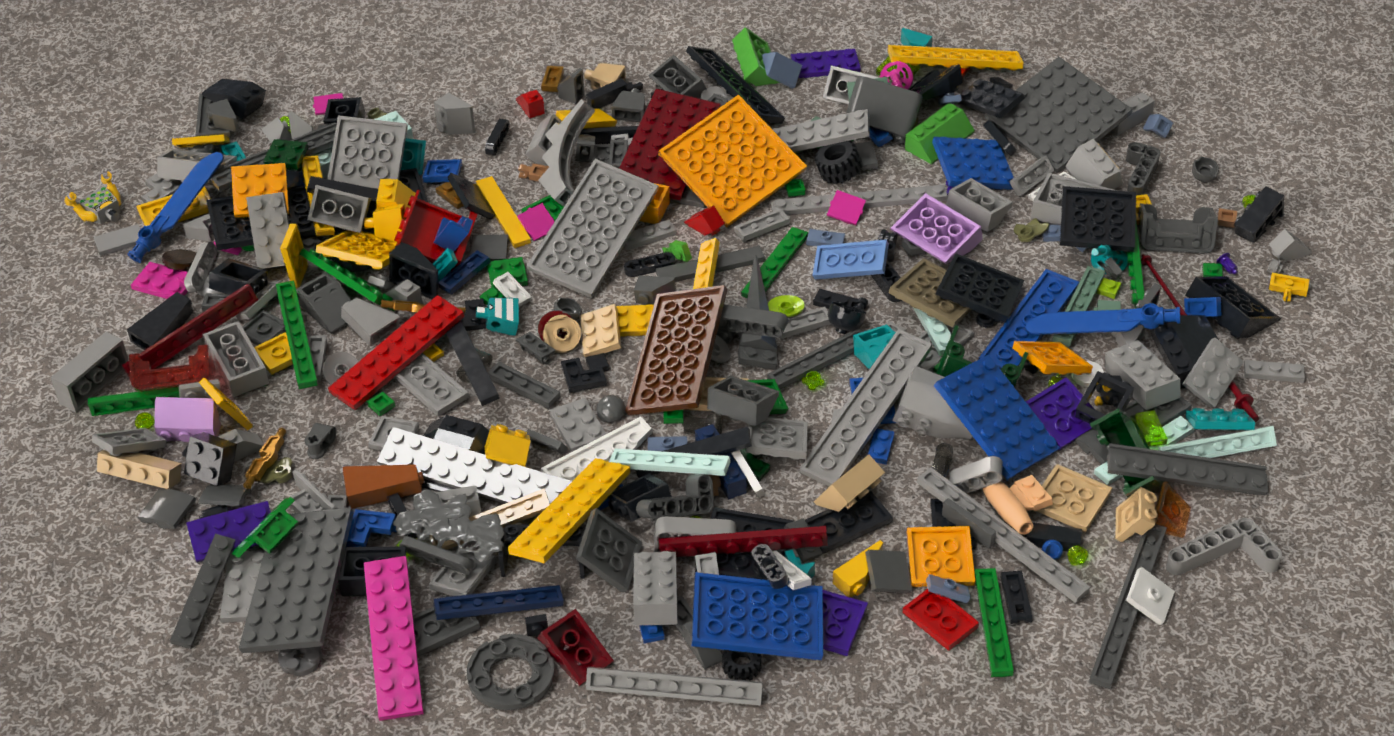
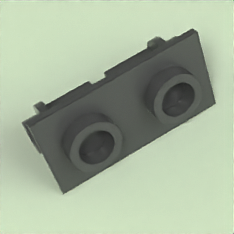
M531 332L516 339L522 350L527 351L531 355L535 354V358L540 360L542 364H549L551 361L550 354L556 351Z

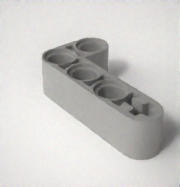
M660 517L655 522L654 552H660L659 538L736 533V523L725 519Z

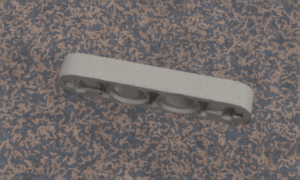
M211 241L200 245L185 277L184 285L190 293L201 290L217 256V248Z

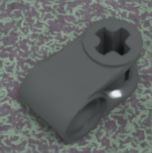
M321 423L313 425L311 431L305 437L309 458L320 459L324 456L336 438L337 430L335 426Z

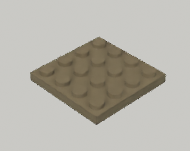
M925 258L895 282L888 292L895 298L910 304L913 308H917L928 316L934 317L951 327L957 325L973 310L935 295L947 270Z

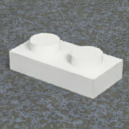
M509 272L494 279L493 284L506 298H519V307L531 300L532 296Z

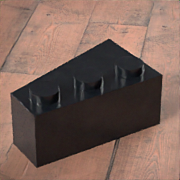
M1265 186L1262 191L1256 194L1252 204L1246 206L1244 214L1236 219L1234 223L1235 234L1255 243L1267 231L1265 229L1268 225L1273 226L1275 224L1274 219L1278 216H1284V195Z

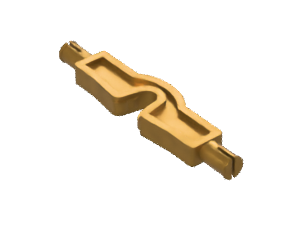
M381 300V308H393V310L418 312L425 306L413 301ZM457 307L465 314V307Z
M279 428L274 436H270L259 450L261 458L252 461L250 468L245 474L247 479L243 483L244 488L251 489L253 483L260 481L267 468L275 463L278 458V451L284 443L283 436L286 434L284 428Z

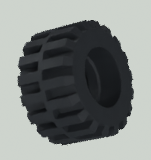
M851 140L823 146L815 154V163L821 178L830 184L844 183L847 180H851L852 177H855L860 172L862 167V160L857 147Z

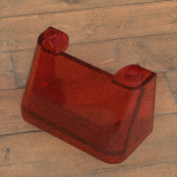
M208 345L198 346L197 353L194 356H189V365L151 369L150 362L142 361L139 353L129 354L130 381L132 387L138 392L176 388L179 385L200 382L203 378L211 380L216 372L215 362Z

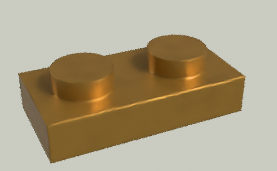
M547 65L541 84L542 91L558 92L557 87L562 80L564 67Z
M446 182L436 188V193L455 208L459 209L464 206L450 182Z

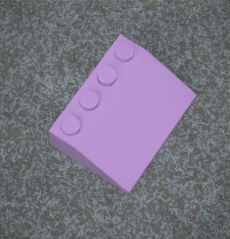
M926 193L890 228L891 231L907 239L945 264L951 262L955 254L963 256L969 253L983 240L980 225Z

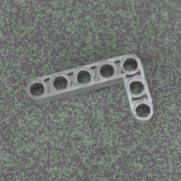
M1243 517L1170 550L1166 570L1170 574L1181 575L1242 547L1263 571L1273 573L1279 568L1282 552L1253 520Z

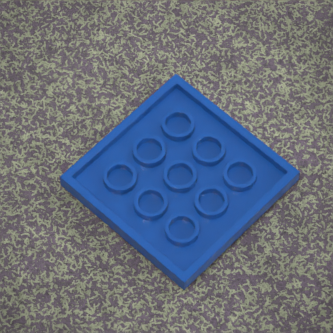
M933 138L932 143L949 186L956 187L972 178L989 189H1013L1009 183L1014 178L1002 148L996 140Z

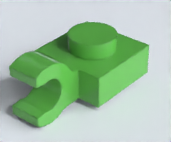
M675 240L669 243L670 247L662 248L663 253H673L677 260L687 262L692 259L687 242Z

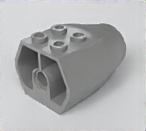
M915 366L902 392L892 421L901 427L914 429L921 435L926 434L938 438L972 439L971 433L933 386L944 377Z

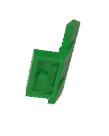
M292 497L285 498L237 546L232 555L235 558H239L254 543H257L270 554L298 525V521L285 511L295 500Z

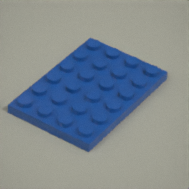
M989 355L944 377L933 385L988 457L996 456L1002 459V475L1007 481L1060 449L1055 438L1047 432L1044 424Z
M696 572L694 577L691 646L822 660L823 588L822 586L810 585L793 590L786 585L783 588L774 589L767 580Z

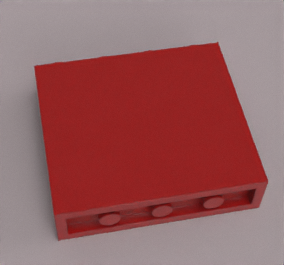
M417 190L415 196L411 195L407 205L411 207H406L403 215L406 220L402 219L398 228L401 232L397 231L394 241L397 242L396 246L403 242L417 248L433 264L445 251L444 248L434 243L441 220L446 218L457 223L462 216L418 199L419 190ZM471 211L468 216L469 219L473 220L468 235L454 251L458 263L450 271L455 269L462 261L477 217L475 212Z

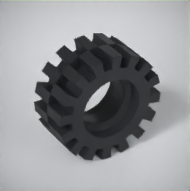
M724 650L722 654V667L725 675L728 674V678L731 679L734 676V680L742 678V680L746 681V678H748L750 681L753 679V675L757 677L758 672L761 671V654ZM739 657H745L750 660V663L738 665L734 663V660Z

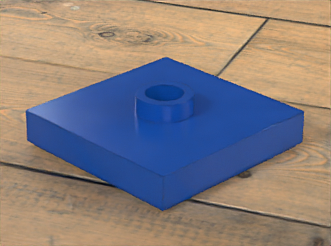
M462 159L428 160L423 174V183L449 182L447 177L450 173L459 176L462 168Z

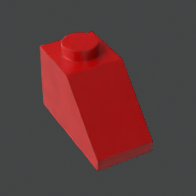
M537 89L521 94L516 98L517 103L529 119L545 114L544 99Z
M714 205L695 213L684 221L686 225L704 236L710 233L712 236L721 231L720 227L725 224Z

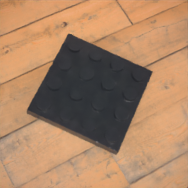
M1063 186L1060 246L1098 248L1101 245H1108L1111 250L1134 252L1136 192Z
M955 254L935 295L1006 323L1025 280Z
M717 507L713 508L710 518L734 521L736 523V532L784 529L787 523L794 522V520ZM779 549L776 551L785 557V551H787L788 549ZM751 552L716 554L719 575L767 580L755 563Z

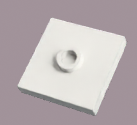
M1140 567L1136 571L1126 601L1158 625H1161L1165 621L1175 591L1143 567Z

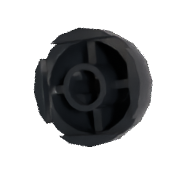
M834 301L829 306L828 320L832 326L836 327V332L846 334L847 331L857 330L865 320L866 312L859 308L849 307L844 303Z

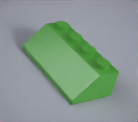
M745 27L732 39L737 60L741 65L740 69L744 74L743 78L749 84L752 83L755 86L780 83L766 75L762 55L764 53H771L768 43Z
M948 103L906 134L905 150L932 165L938 160L932 143L934 137L966 139L975 130L964 111Z

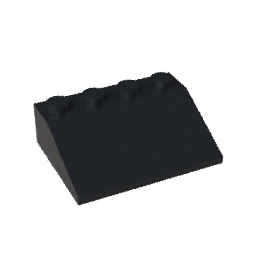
M1227 276L1195 277L1185 294L1188 298L1221 297V316L1209 317L1217 320L1218 325L1231 331L1230 334L1238 339L1249 338L1281 319Z
M1180 315L1179 324L1177 322H1165L1164 325L1150 329L1151 337L1167 367L1180 378V389L1185 388L1182 385L1210 340L1217 338L1206 316Z

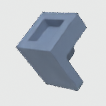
M1151 114L1143 130L1153 131L1160 137L1166 138L1173 122L1161 114Z

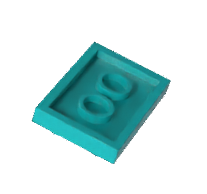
M1193 408L1192 411H1186V419L1194 429L1255 430V421L1243 409L1224 411V409L1214 408L1212 411H1205L1201 408Z

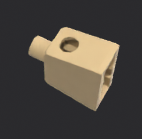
M600 63L594 71L586 69L584 78L591 80V89L596 90L621 78L625 81L626 70L624 65Z

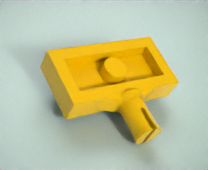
M1272 273L1269 290L1284 293L1283 300L1286 301L1287 298V302H1289L1291 294L1307 296L1309 279Z

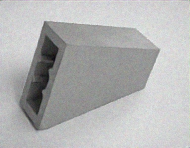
M359 298L346 302L341 308V318L370 346L399 327L400 316Z

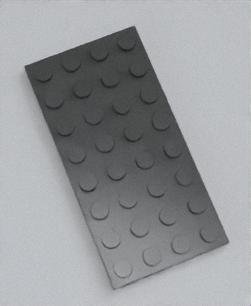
M351 507L290 514L298 521V525L270 554L264 551L239 645L241 653L323 646L354 514Z

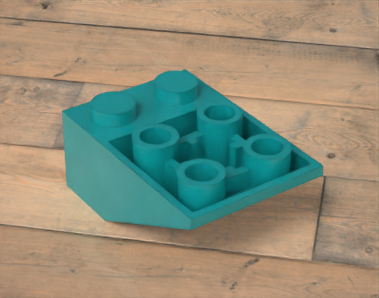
M886 324L853 335L854 355L870 370L896 332Z

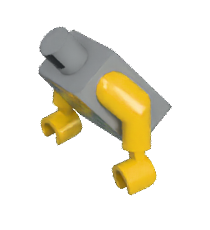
M107 171L108 179H105L101 174V182L107 184L108 187L103 186L77 201V203L75 193L70 192L69 194L72 200L65 196V204L73 206V210L83 221L103 224L109 219L112 222L119 220L121 196L115 184L111 182L112 174Z

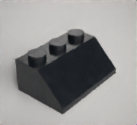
M406 546L346 547L338 579L341 595L367 596L364 562L406 556Z

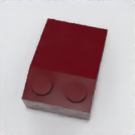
M576 609L542 631L537 638L538 641L547 647V651L553 660L579 686L587 679L588 667L605 668L614 661Z

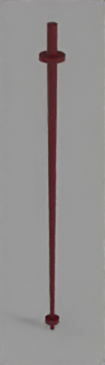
M1142 254V265H1148L1174 306L1180 307V315H1187L1152 266L1151 256ZM1232 380L1228 387L1236 397L1234 402L1235 408L1245 410L1257 422L1259 417L1251 406L1254 402L1253 397L1250 394H1243Z

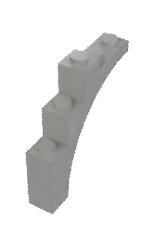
M582 99L560 124L556 122L545 134L553 145L541 157L549 168L538 181L552 198L563 206L566 205L575 191L570 179V163L575 143L586 122L595 112Z

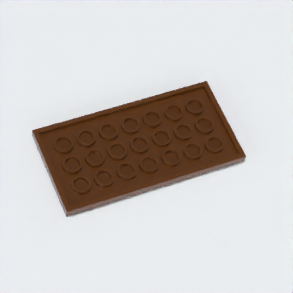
M725 285L657 294L625 409L628 415L699 408L727 294Z

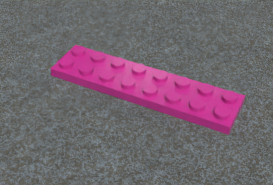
M402 556L364 562L379 721L424 714L407 558Z

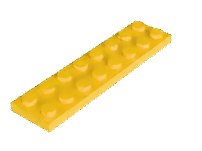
M888 45L887 49L891 63L901 61L903 63H910L913 66L926 64L931 67L936 65L951 67L959 64L961 68L972 66L984 69L985 67H991L995 70L1008 68L1009 70L1016 71L1023 69L1024 64L1018 51Z
M595 458L509 545V554L545 564L590 516V512L598 508L630 474V466Z

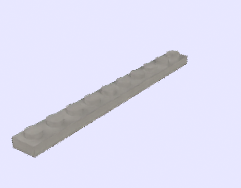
M945 185L847 193L866 200L863 208L915 204L925 193L938 201H947L948 198ZM835 194L770 200L772 212L781 208L786 215L826 212L829 210L830 201L833 200Z
M929 468L918 476L917 483L940 501L944 502L947 498L951 499L996 531L995 542L1073 602L1077 603L1089 592V585L933 468Z

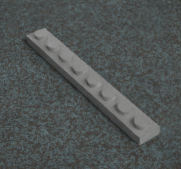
M598 667L587 668L586 690L760 706L762 702L763 682Z

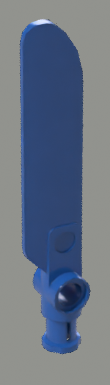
M214 152L201 159L151 224L139 230L136 246L127 254L132 260L141 263L146 252L157 248L161 244L160 236L162 233L176 225L223 162L224 156L221 153Z
M1149 303L1138 309L1051 312L1032 318L1027 322L1026 330L1031 335L1126 332L1133 330L1139 325H1143L1147 329H1155L1159 325H1164L1165 322H1177L1179 324L1180 307L1164 309L1156 304Z

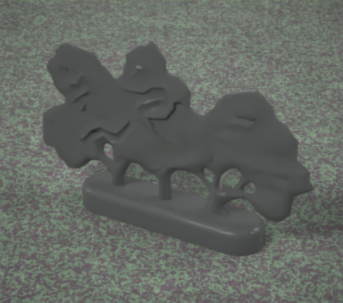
M429 489L414 495L413 506L415 509L399 513L393 522L398 535L416 533L418 536V540L412 537H404L399 546H406V553L466 575L470 574L474 565L470 559L462 556V554L473 552L477 561L483 562L488 560L492 553L502 551L504 544L501 539L505 533L500 525L501 520L498 514L483 515L476 520H469L468 517L471 514L470 506L466 505V494L452 496L447 503L442 504L439 494ZM422 527L425 528L423 533L420 532ZM432 535L438 541V544L434 546L423 542V540ZM445 541H456L459 549L454 553L441 548ZM470 541L476 542V544L470 548L468 546H466L465 549L463 548Z

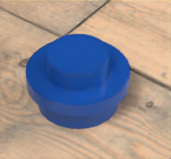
M1052 539L1043 544L1042 551L1054 560H1057L1062 556L1063 547L1060 542Z

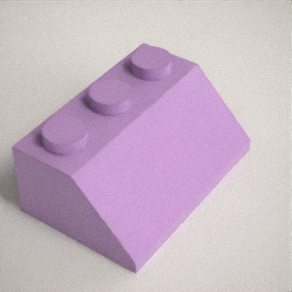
M156 397L155 431L157 435L166 439V442H189L190 436L202 432L218 437L221 422L216 403L212 398Z

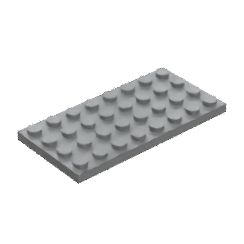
M595 159L527 264V270L592 298L659 190V185Z

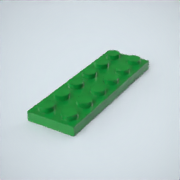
M302 248L299 255L372 302L381 306V300H393L391 296L381 293L380 289L373 285L370 286L366 280L356 277L355 273L347 269L345 270L335 261L333 262L330 258L323 256V254L317 253L316 250L311 248L308 251Z

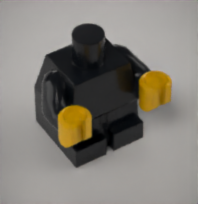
M1112 375L1113 378L1122 381L1121 376ZM1099 383L1096 390L1100 392L1101 397L1097 396L1094 403L1096 406L1106 404L1117 408L1124 395Z

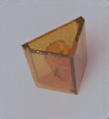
M1163 482L1156 508L1157 517L1155 518V524L1167 527L1166 534L1183 538L1191 507L1167 482Z

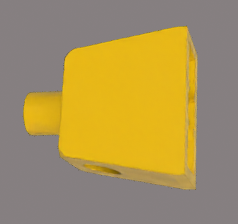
M405 204L376 209L373 212V217L364 218V227L374 228V235L377 238L394 240L397 231L401 232L398 228L402 219L406 220L403 217Z

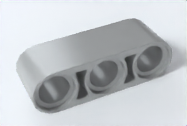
M990 456L956 468L950 472L949 481L966 494L996 484L1002 479L1003 461L999 457Z

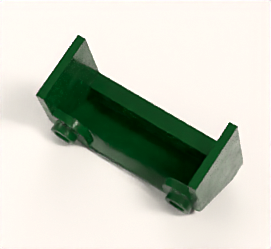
M957 325L954 327L936 374L943 377L973 363L963 359L965 354L964 347L954 342L959 328ZM1027 352L1024 353L1019 366L1005 364L1001 368V371L1014 388L1028 356Z
M1119 408L1090 423V426L1098 431L1099 434L1096 436L1101 445L1105 444L1108 447L1111 443L1150 449L1136 421ZM1123 475L1125 486L1122 489L1127 498L1140 487L1154 494L1169 488L1167 482L1160 481L1154 476L1144 479Z

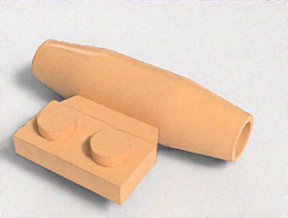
M1033 475L1015 481L1010 488L1001 481L982 488L988 502L1000 517L1021 535H1026L1033 529V523L1027 513L1028 510L1035 512L1053 505L1052 497Z

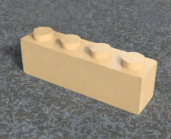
M106 450L98 453L97 472L165 489H170L181 481L182 463L142 453L126 452L120 456L110 455Z

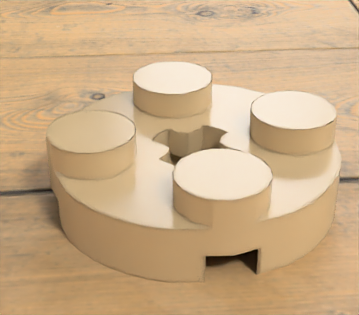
M566 315L552 317L545 325L543 331L544 342L558 353L572 351L578 345L581 338V328L578 322ZM561 329L563 332H567L564 339L557 336Z

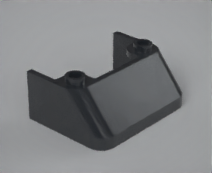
M511 524L504 527L503 531L505 534L501 539L504 545L502 551H499L501 577H506L509 545L529 525ZM580 526L562 546H580L585 527ZM579 562L580 579H585L586 566Z

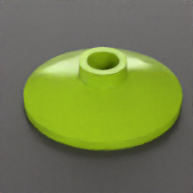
M782 295L771 299L768 302L769 311L781 312L787 317H792L800 314L804 310L805 304L797 296Z

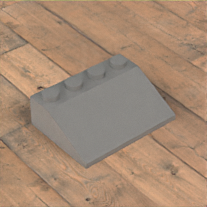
M1048 172L1033 201L1031 218L1054 225L1060 224L1061 226L1063 186L1104 190L1114 189Z

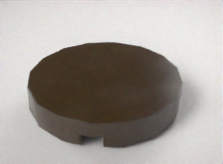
M184 249L170 250L163 254L162 263H165V266L170 269L184 270L186 267H191L197 253Z

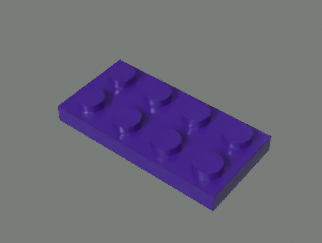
M855 49L815 51L791 54L790 56L791 60L802 65L798 78L828 76L831 66L861 72Z
M268 501L186 522L196 562L204 561L215 534L235 539L233 552L271 513ZM254 543L249 548H253L259 545L257 543Z

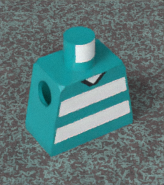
M490 298L487 308H476L475 317L486 319V328L488 330L516 335L519 325V298Z

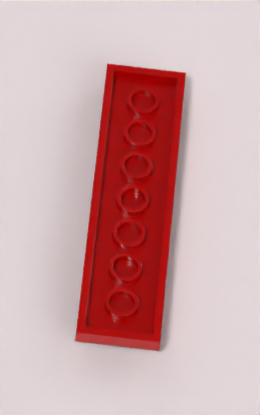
M437 295L329 386V393L353 410H357L464 318V312Z

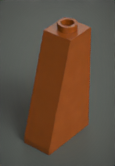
M416 464L342 467L346 495L352 509L388 501L387 496L398 493L400 498L421 493V484L425 483L423 473L418 472Z

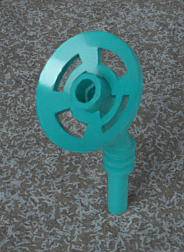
M1101 245L1098 248L1092 249L1091 264L1094 268L1104 270L1098 262L1102 261L1105 264V261L1110 257L1114 261L1116 258L1118 259L1116 261L1117 265L1120 263V260L1123 261L1119 267L1124 271L1127 266V255L1125 251H1119L1121 254H1118L1116 251L1111 250L1108 245Z

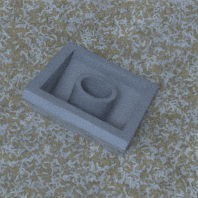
M778 52L764 53L762 58L766 75L790 88H795L802 65Z

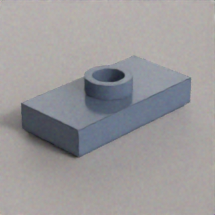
M946 93L944 97L938 99V104L961 102V95Z
M810 229L806 245L842 244L845 240V234Z
M687 436L648 437V451L661 452L687 444Z
M931 574L928 575L926 582L929 592L968 603L970 599L968 586L956 583L949 578L943 579Z

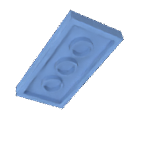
M886 239L817 246L812 276L814 279L885 274L889 243Z

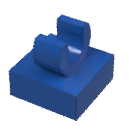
M639 625L643 643L665 640L662 625Z

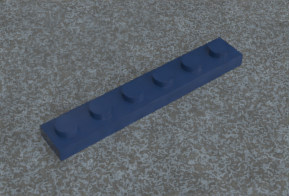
M560 585L434 598L433 600L437 620L560 607L564 603Z

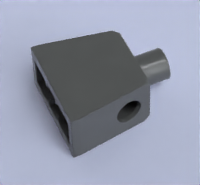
M636 88L632 89L631 92L621 91L612 105V117L616 120L641 122L645 113V94Z

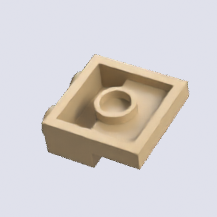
M1140 487L1116 508V540L1124 542L1127 538L1133 536L1135 532L1142 536L1154 527L1155 518L1157 517L1155 510L1157 496L1153 492Z

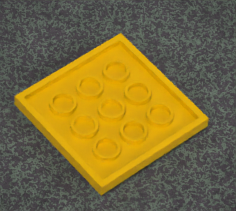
M346 230L316 245V252L323 254L325 257H337L341 261H354L357 265H370L373 269H383V267L390 264L389 253L395 248L397 242L377 238L373 233L365 231L359 233Z

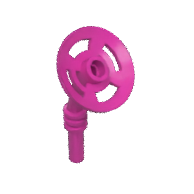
M901 61L888 63L880 74V78L887 77L888 83L890 82V77L893 81L892 85L907 90L913 82L912 70ZM897 65V69H893L890 72L886 71L891 66ZM903 68L907 70L909 76L908 78H906V74L902 70Z

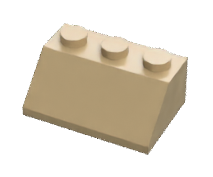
M867 455L827 488L814 503L837 512L841 511L844 507L849 509L857 502L855 500L856 497H859V499L863 498L869 492L867 488L871 487L873 489L881 482L879 478L885 472L870 455Z

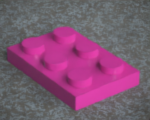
M149 262L132 282L131 288L132 290L166 299L176 292L185 296L188 291L185 288L184 280L188 272L170 269L165 265Z

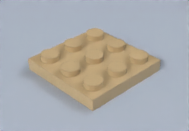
M1056 464L1042 485L1052 497L1053 505L1037 510V512L1073 528L1082 529V532L1086 533L1112 493V487Z

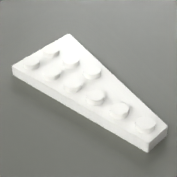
M639 417L542 467L541 472L573 481L595 458L609 461L614 449L636 450L652 434V428L642 417Z

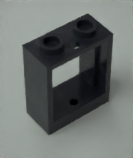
M230 258L209 272V289L231 295L246 284L252 287L256 295L268 284L266 269Z
M1097 371L1076 408L1075 417L1090 424L1105 416V414L1086 406L1099 383L1124 395L1116 408L1123 412L1133 396L1134 387L1126 381H1119L1113 378L1109 373Z
M649 473L614 490L609 495L610 501H608L612 512L633 522L641 518L636 511L640 500L672 497L668 483Z

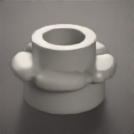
M1273 258L1267 268V272L1279 274L1283 267L1280 264L1281 260Z

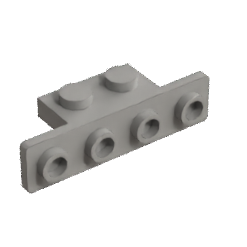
M297 470L292 471L295 483L301 490L290 496L295 500L290 507L297 513L338 509L334 502L331 503L325 493L321 494L317 486L308 481L305 474H301Z

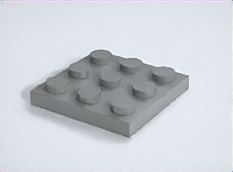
M768 417L757 426L748 425L752 447L746 448V453L806 460L808 422Z

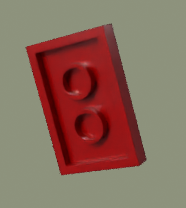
M928 589L905 605L902 611L904 615L948 651L979 628V622L950 598L929 592Z

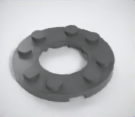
M506 634L499 636V639L488 643L486 641L474 651L467 665V680L472 694L484 705L499 710H517L536 703L550 689L555 674L554 661L547 651V647L540 641L521 634ZM519 657L531 665L532 675L526 684L518 685L515 689H502L491 681L489 676L490 670L496 662L503 658Z

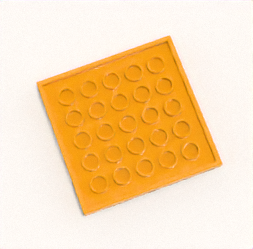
M739 94L658 152V155L707 207L715 206L724 220L726 228L807 169V165Z

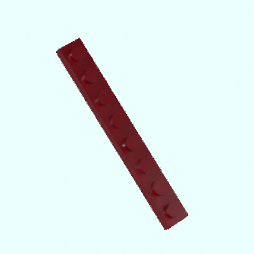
M249 284L244 285L124 363L122 367L129 379L135 382L202 338L203 334L213 331L257 302L258 298Z
M826 526L659 538L660 552H676V557L714 552L716 554L752 552L753 548L760 544L768 545L771 550L828 546Z

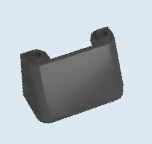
M858 76L846 113L868 109L870 127L892 133L896 142L904 144L906 134L914 129L923 97L914 91L868 77Z
M1140 204V239L1145 249L1209 253L1214 249L1218 218L1213 208L1200 207L1196 209L1193 214V220L1158 219L1157 210L1153 205Z

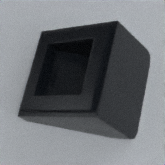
M1000 77L990 78L992 83L1009 89L1013 87V84Z

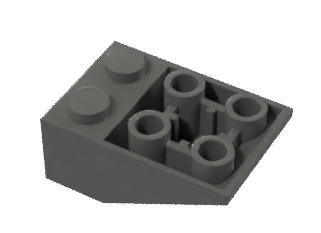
M326 272L296 289L299 305L329 333H333L347 325L341 318V308L351 299L338 281Z

